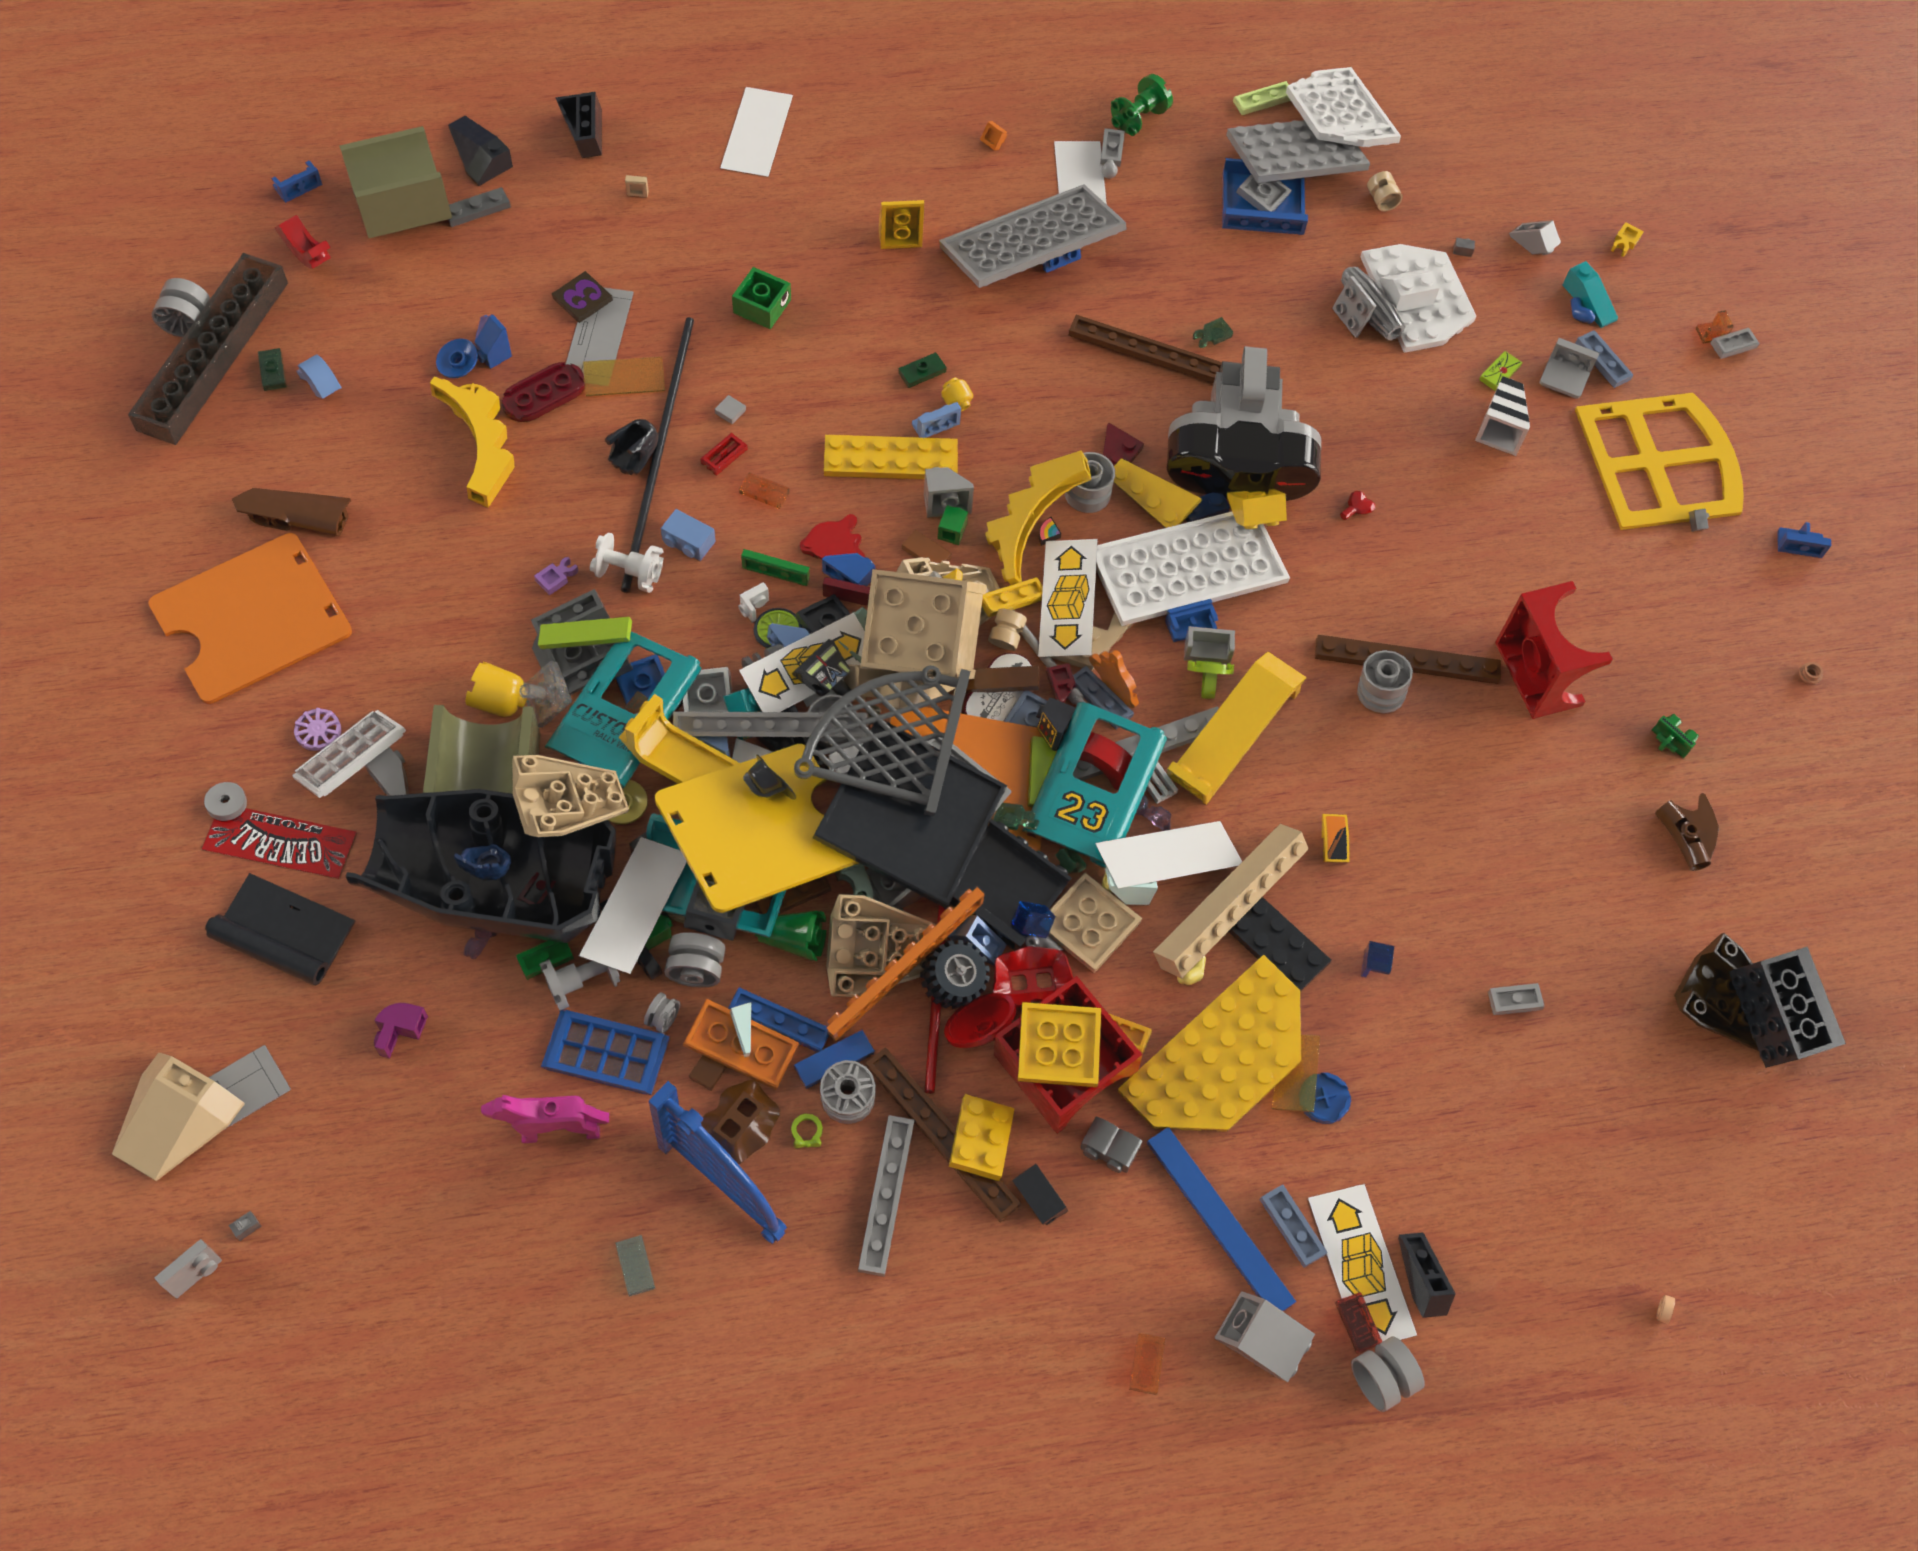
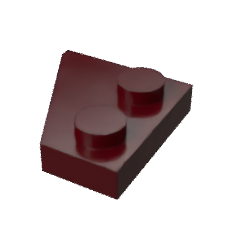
M1108 423L1103 455L1112 462L1113 466L1121 458L1132 463L1142 451L1144 443Z

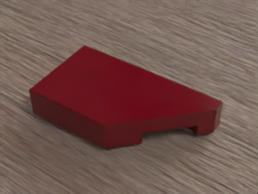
M1069 663L1046 668V674L1054 698L1063 703L1075 687V679Z

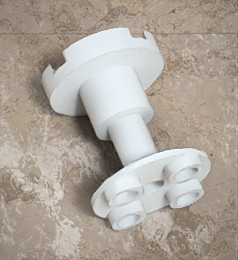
M608 532L605 536L600 535L596 541V549L598 550L596 557L591 561L590 571L600 578L606 572L609 564L625 568L626 574L638 577L639 590L648 593L652 592L654 588L651 584L652 582L657 583L661 574L664 558L659 557V555L664 553L663 549L652 545L645 555L636 552H630L629 555L613 551L614 535Z

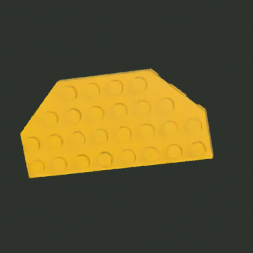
M1263 955L1143 1065L1138 1072L1118 1088V1092L1153 1129L1169 1127L1180 1130H1217L1227 1132L1301 1062L1300 990Z

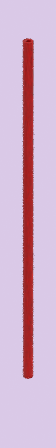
M938 905L937 924L942 919L940 916L948 907L944 908ZM945 939L939 946H941L942 944H945V943H946V939ZM933 996L931 998L924 1091L928 1094L935 1093L941 1002L939 1004L932 1002L934 1000Z

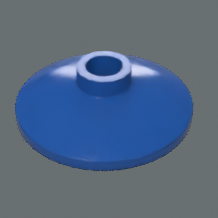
M467 339L449 341L438 352L436 358L438 371L447 378H460L468 374L476 365L478 359L477 348Z

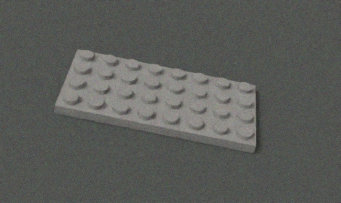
M1083 184L941 239L939 243L940 248L981 288L1127 229L1126 222Z

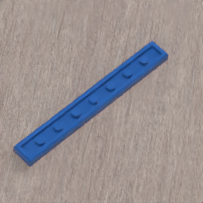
M1167 1127L1147 1141L1149 1148L1255 1294L1260 1298L1266 1299L1281 1311H1285L1295 1304L1296 1300L1170 1128Z

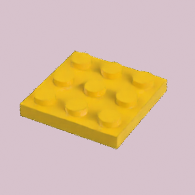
M1023 1002L1018 1081L1097 1087L1101 1008Z

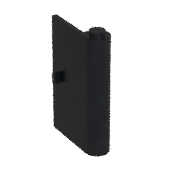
M249 873L225 915L218 914L215 917H211L206 923L205 930L207 937L316 986L323 980L356 921Z

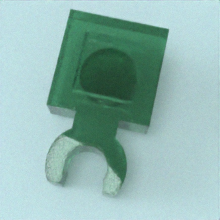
M1221 317L1204 324L1203 330H1196L1193 334V340L1201 338L1198 346L1203 348L1209 341L1216 345L1232 338L1233 331Z

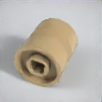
M1379 172L1372 176L1367 183V188L1380 211L1392 210L1401 203L1403 196L1390 172Z
M999 609L995 618L997 626L992 627L988 641L997 647L1015 651L1020 641L1018 633L1023 632L1027 618L1009 609Z

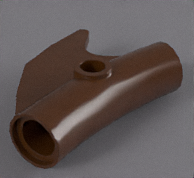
M1704 793L1700 794L1698 809L1694 811L1684 809L1676 805L1672 800L1661 806L1655 812V815L1661 820L1676 841L1689 869L1697 871L1711 865L1719 825Z

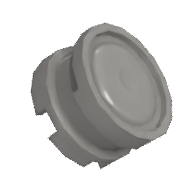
M660 992L651 1002L644 1018V1024L650 1027L655 1026L657 1031L665 1033L671 1027L678 1014L680 1001L676 999L670 1000L666 998V994Z

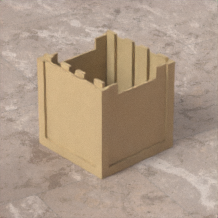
M873 569L860 666L898 672L922 671L926 666L932 665L937 667L941 674L958 678L961 669L971 671L969 679H974L975 669L973 668L983 594H986L987 585Z

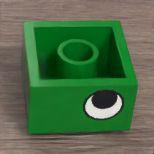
M752 267L732 295L733 313L771 329L791 301V283Z

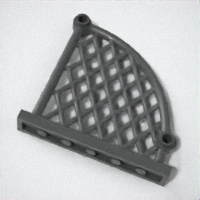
M930 665L926 666L922 671L888 674L855 687L837 700L821 717L806 743L802 758L797 760L794 765L795 775L800 779H808L814 776L926 805L924 815L934 817L971 671L961 669L958 678L941 674L937 667ZM927 674H932L934 678H928ZM914 681H921L923 685L918 686ZM908 682L913 688L900 691L894 683ZM940 684L954 687V694L950 695ZM888 685L895 693L883 697L876 688ZM935 687L943 696L931 699L923 690ZM871 691L877 697V699L865 702L860 696ZM918 692L925 701L913 704L906 695ZM900 697L908 707L896 710L888 701ZM855 699L860 703L854 706L847 707V705ZM951 700L949 714L944 713L936 703ZM883 703L890 712L878 715L870 706ZM931 706L938 715L927 718L919 709ZM864 708L872 717L860 720L853 711ZM913 711L921 720L908 723L901 714ZM847 714L855 723L842 726L835 717ZM895 716L903 725L891 729L884 719ZM947 719L944 733L940 732L931 722ZM830 722H832L837 727L835 729L825 731ZM878 722L886 731L873 734L865 725ZM926 724L933 734L922 737L914 727ZM860 727L867 736L855 739L847 730ZM909 730L916 739L904 742L896 733ZM842 732L849 742L838 745L830 736ZM890 735L898 744L886 747L878 738ZM938 737L943 738L940 751H936L927 741ZM821 738H824L832 746L820 751L815 750ZM873 741L880 750L868 753L861 744ZM921 743L929 752L917 756L909 746ZM855 746L863 755L850 758L842 749ZM903 748L911 758L899 761L891 752ZM837 751L844 761L833 764L825 755ZM886 754L894 763L881 766L873 757ZM813 755L818 756L829 767V770L814 766L811 761ZM933 756L938 757L935 771L931 770L922 760ZM868 759L875 769L864 772L856 763ZM917 762L924 771L912 774L904 765ZM850 765L860 775V778L835 772L834 770ZM806 766L808 771L803 772L800 770V767ZM898 767L906 777L894 780L887 771ZM881 773L891 783V786L866 780L865 777ZM932 775L933 779L930 789H926L919 782L918 778ZM912 781L922 791V794L897 788L896 785Z

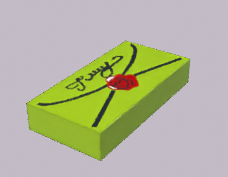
M1504 351L1480 376L1479 380L1496 391L1502 376L1510 378L1521 367L1522 362Z

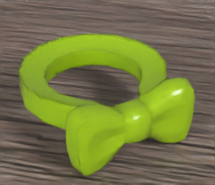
M806 1113L795 1118L791 1127L792 1136L795 1139L793 1143L794 1148L821 1147L820 1137L822 1136L823 1127L818 1117ZM811 1120L816 1124L817 1132L812 1140L804 1141L797 1133V1126L800 1122Z

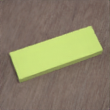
M1287 81L1235 96L1233 103L1241 115H1246L1291 101L1286 94L1289 84Z

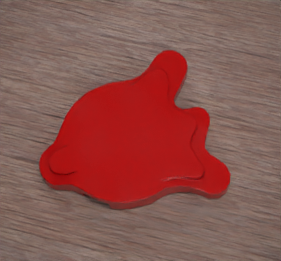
M849 514L840 521L819 523L800 542V551L812 557L815 555L820 559L824 556L858 553L865 557V554L859 549L862 541L861 535L851 533L857 525V517Z

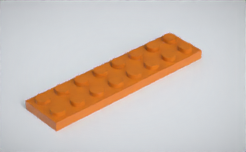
M978 887L973 891L968 889L959 898L960 902L955 908L950 906L940 916L942 919L936 926L932 923L922 932L923 937L917 944L913 941L903 950L905 954L898 961L893 959L884 968L885 973L880 978L875 976L865 986L867 989L861 996L856 994L847 1002L846 1005L848 1007L842 1014L837 1012L827 1021L829 1024L826 1028L827 1032L835 1042L983 904L984 893Z

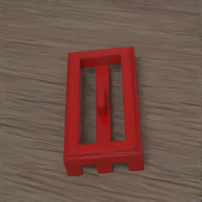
M731 432L700 458V463L703 466L706 465L708 470H713V474L717 476L747 451L748 446ZM734 441V443L730 447L726 448L731 442ZM718 453H720V455H719L718 457H716L712 462L710 461V460L713 459Z

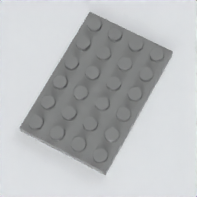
M1294 120L1284 123L1275 122L1265 125L1257 124L1247 127L1238 126L1236 128H1228L1226 136L1257 183L1369 170L1370 162L1358 146L1318 140L1305 120Z

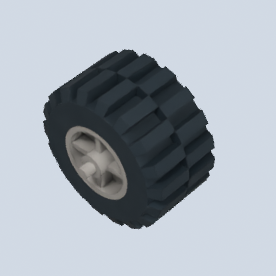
M951 940L939 946L926 957L927 960L921 966L924 970L920 972V978H924V981L921 983L922 988L926 987L928 989V992L925 994L928 998L930 996L934 997L932 1002L935 1004L942 1002V1007L948 1008L952 1006V1009L969 1004L987 988L985 984L989 982L990 978L986 973L990 969L989 966H985L984 962L987 959L985 956L981 957L979 955L981 950L978 947L973 949V944L970 942L963 945V940L955 942Z

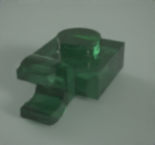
M1002 803L993 819L995 822L999 821L1005 824L1009 830L1016 831L1019 825L1030 830H1036L1040 822L1039 820H1034L1035 812H1025L1023 805Z

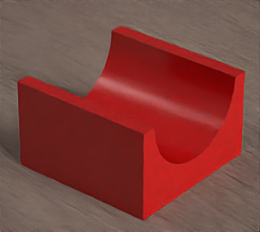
M1075 976L1039 1004L1101 1008L1097 1087L1018 1081L1021 1017L996 1034L994 1042V1056L1057 1134L1065 1129L1070 1119L1095 1095L1117 1080L1124 1077L1130 1078L1138 1072L1142 1059V1053L1078 976Z

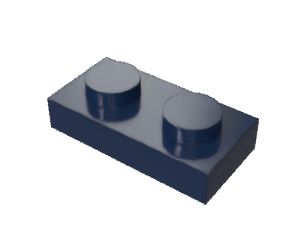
M1220 490L1200 497L1202 501L1188 515L1186 520L1187 522H1192L1227 513L1230 510V505L1224 495L1219 494L1222 493Z

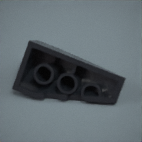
M463 116L448 124L465 171L478 186L513 167L510 149L497 136L467 116Z

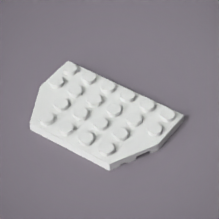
M1351 67L1314 71L1311 73V77L1307 79L1301 78L1298 82L1287 86L1286 94L1318 140L1359 147L1399 143L1401 135Z
M1403 244L1362 251L1360 257L1369 277L1377 283L1384 293L1385 291L1379 281L1381 277L1416 270L1431 271L1440 287L1433 305L1398 312L1405 325L1404 332L1397 337L1404 353L1442 346L1452 336L1459 334L1464 327H1468L1475 321L1476 314L1446 252Z

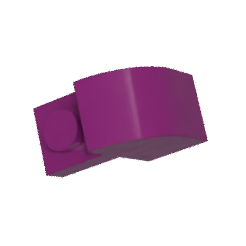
M395 1003L387 1006L377 1015L375 1023L381 1031H378L375 1036L374 1046L380 1056L390 1059L399 1035L419 1040L428 1018L424 1007L409 1003Z

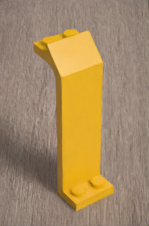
M1270 652L1264 654L1251 666L1177 763L1173 761L1167 768L1169 778L1207 805L1289 697L1293 699L1297 697L1300 693L1301 684L1307 677Z
M655 694L649 701H645L642 704L637 716L628 721L625 730L618 737L639 762L677 784L739 764L734 759L672 725L664 716L663 699Z

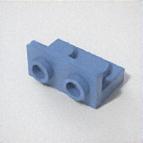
M958 402L944 405L938 410L924 413L913 420L912 426L920 438H927L960 425L961 407Z

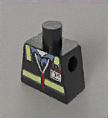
M830 639L824 642L792 673L793 676L821 697L831 690L840 696L852 690L842 680L851 669Z

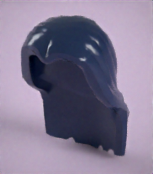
M494 844L467 848L463 850L461 856L457 853L454 855L459 868L484 881L497 880L505 876L511 864L510 855Z

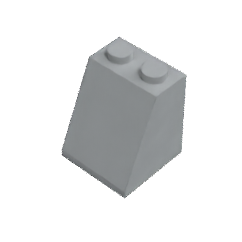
M1241 1291L1217 1332L1215 1339L1276 1378L1289 1382L1290 1378L1296 1374L1298 1364L1303 1355L1310 1349L1315 1334L1266 1299Z

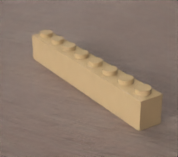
M1279 824L1153 951L1160 968L1183 978L1308 850V846L1303 833Z

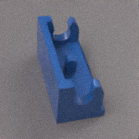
M311 161L305 162L308 166L307 170L297 175L294 174L282 182L276 177L271 178L274 182V189L285 203L323 185L318 169Z
M1211 599L1168 609L1165 623L1173 642L1185 640L1189 626L1217 629L1215 621H1218V616Z

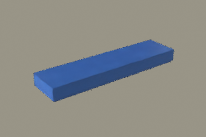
M738 987L728 1009L731 1010V1008L751 1002V1020L791 1038L813 1051H822L829 1037L826 1029L827 1026Z

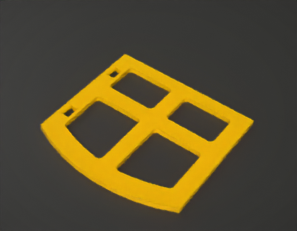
M1694 393L1576 406L1575 412L1620 530L1689 522V512L1698 509H1706V513H1709L1710 516L1707 519L1741 515L1744 498L1743 480L1735 451L1718 420ZM1673 402V406L1664 407L1663 403ZM1606 409H1610V410H1611V411H1610L1611 413H1608V414H1601V411H1600V410H1606ZM1686 411L1711 445L1660 452L1655 447L1643 415ZM1624 418L1639 455L1609 457L1595 421ZM1716 461L1719 464L1723 500L1680 505L1677 502L1664 467ZM1638 470L1646 471L1660 508L1630 511L1615 473Z

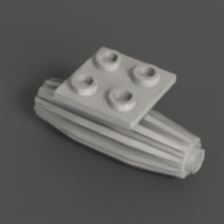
M1348 267L1345 269L1341 278L1344 288L1332 309L1353 336L1358 337L1367 322L1387 340L1391 341L1404 332L1405 325L1394 304L1377 283L1358 267Z

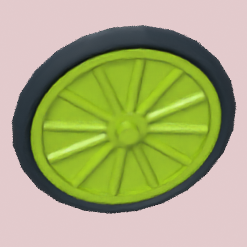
M772 608L760 614L754 623L753 630L754 636L760 645L769 648L772 647L767 639L768 626L770 624L803 627L796 619V614L785 608Z

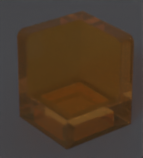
M1724 310L1718 311L1711 323L1698 324L1696 330L1704 344L1710 343L1713 338L1729 334L1734 326L1727 311Z

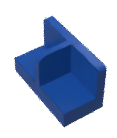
M1805 522L1800 530L1780 527L1777 531L1778 551L1823 558L1831 547L1830 538H1824L1823 534L1810 532L1809 522Z

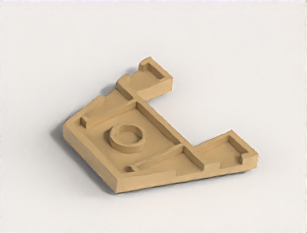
M1114 612L1108 630L1093 626L1091 655L1094 653L1099 655L1103 651L1109 653L1111 647L1123 637L1125 631L1130 629L1133 623L1121 626ZM1091 655L1050 656L1053 659L1080 668L1087 666L1091 671L1094 670V666L1089 661Z

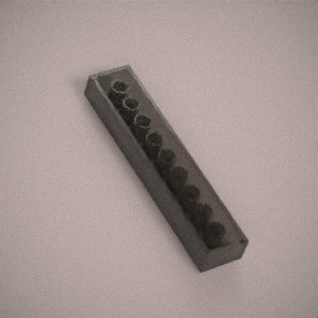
M246 253L240 256L129 412L128 416L136 431L174 445L179 442L287 286L288 281L281 265Z

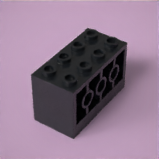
M1808 947L1728 971L1765 1068L1799 1060L1846 1044Z

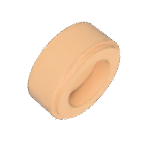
M1667 1295L1662 1296L1656 1316L1658 1321L1666 1324L1669 1323L1674 1310L1675 1298Z

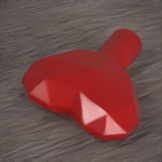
M1354 491L1349 496V507L1341 512L1340 516L1343 520H1347L1355 513H1372L1375 510V503L1366 498L1362 491Z

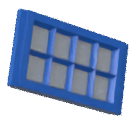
M561 1010L541 1068L645 1095H652L670 1036L569 1010Z

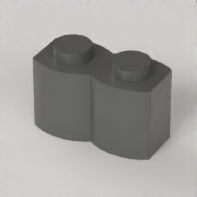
M1096 1116L1081 1143V1149L1086 1157L1095 1161L1097 1159L1105 1161L1107 1167L1112 1171L1127 1173L1141 1147L1142 1140Z

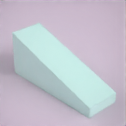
M751 1002L731 1008L730 1010L744 1058L748 1057L751 1053Z

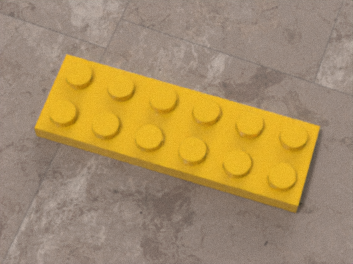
M825 435L824 476L925 479V469L934 467H948L958 474V439Z

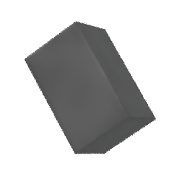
M1456 238L1453 254L1472 257L1475 241L1469 238Z
M1706 509L1689 512L1692 532L1709 528L1707 518L1710 516L1709 513H1706Z
M249 1211L231 1223L229 1227L236 1238L241 1241L260 1228L261 1224L255 1215Z

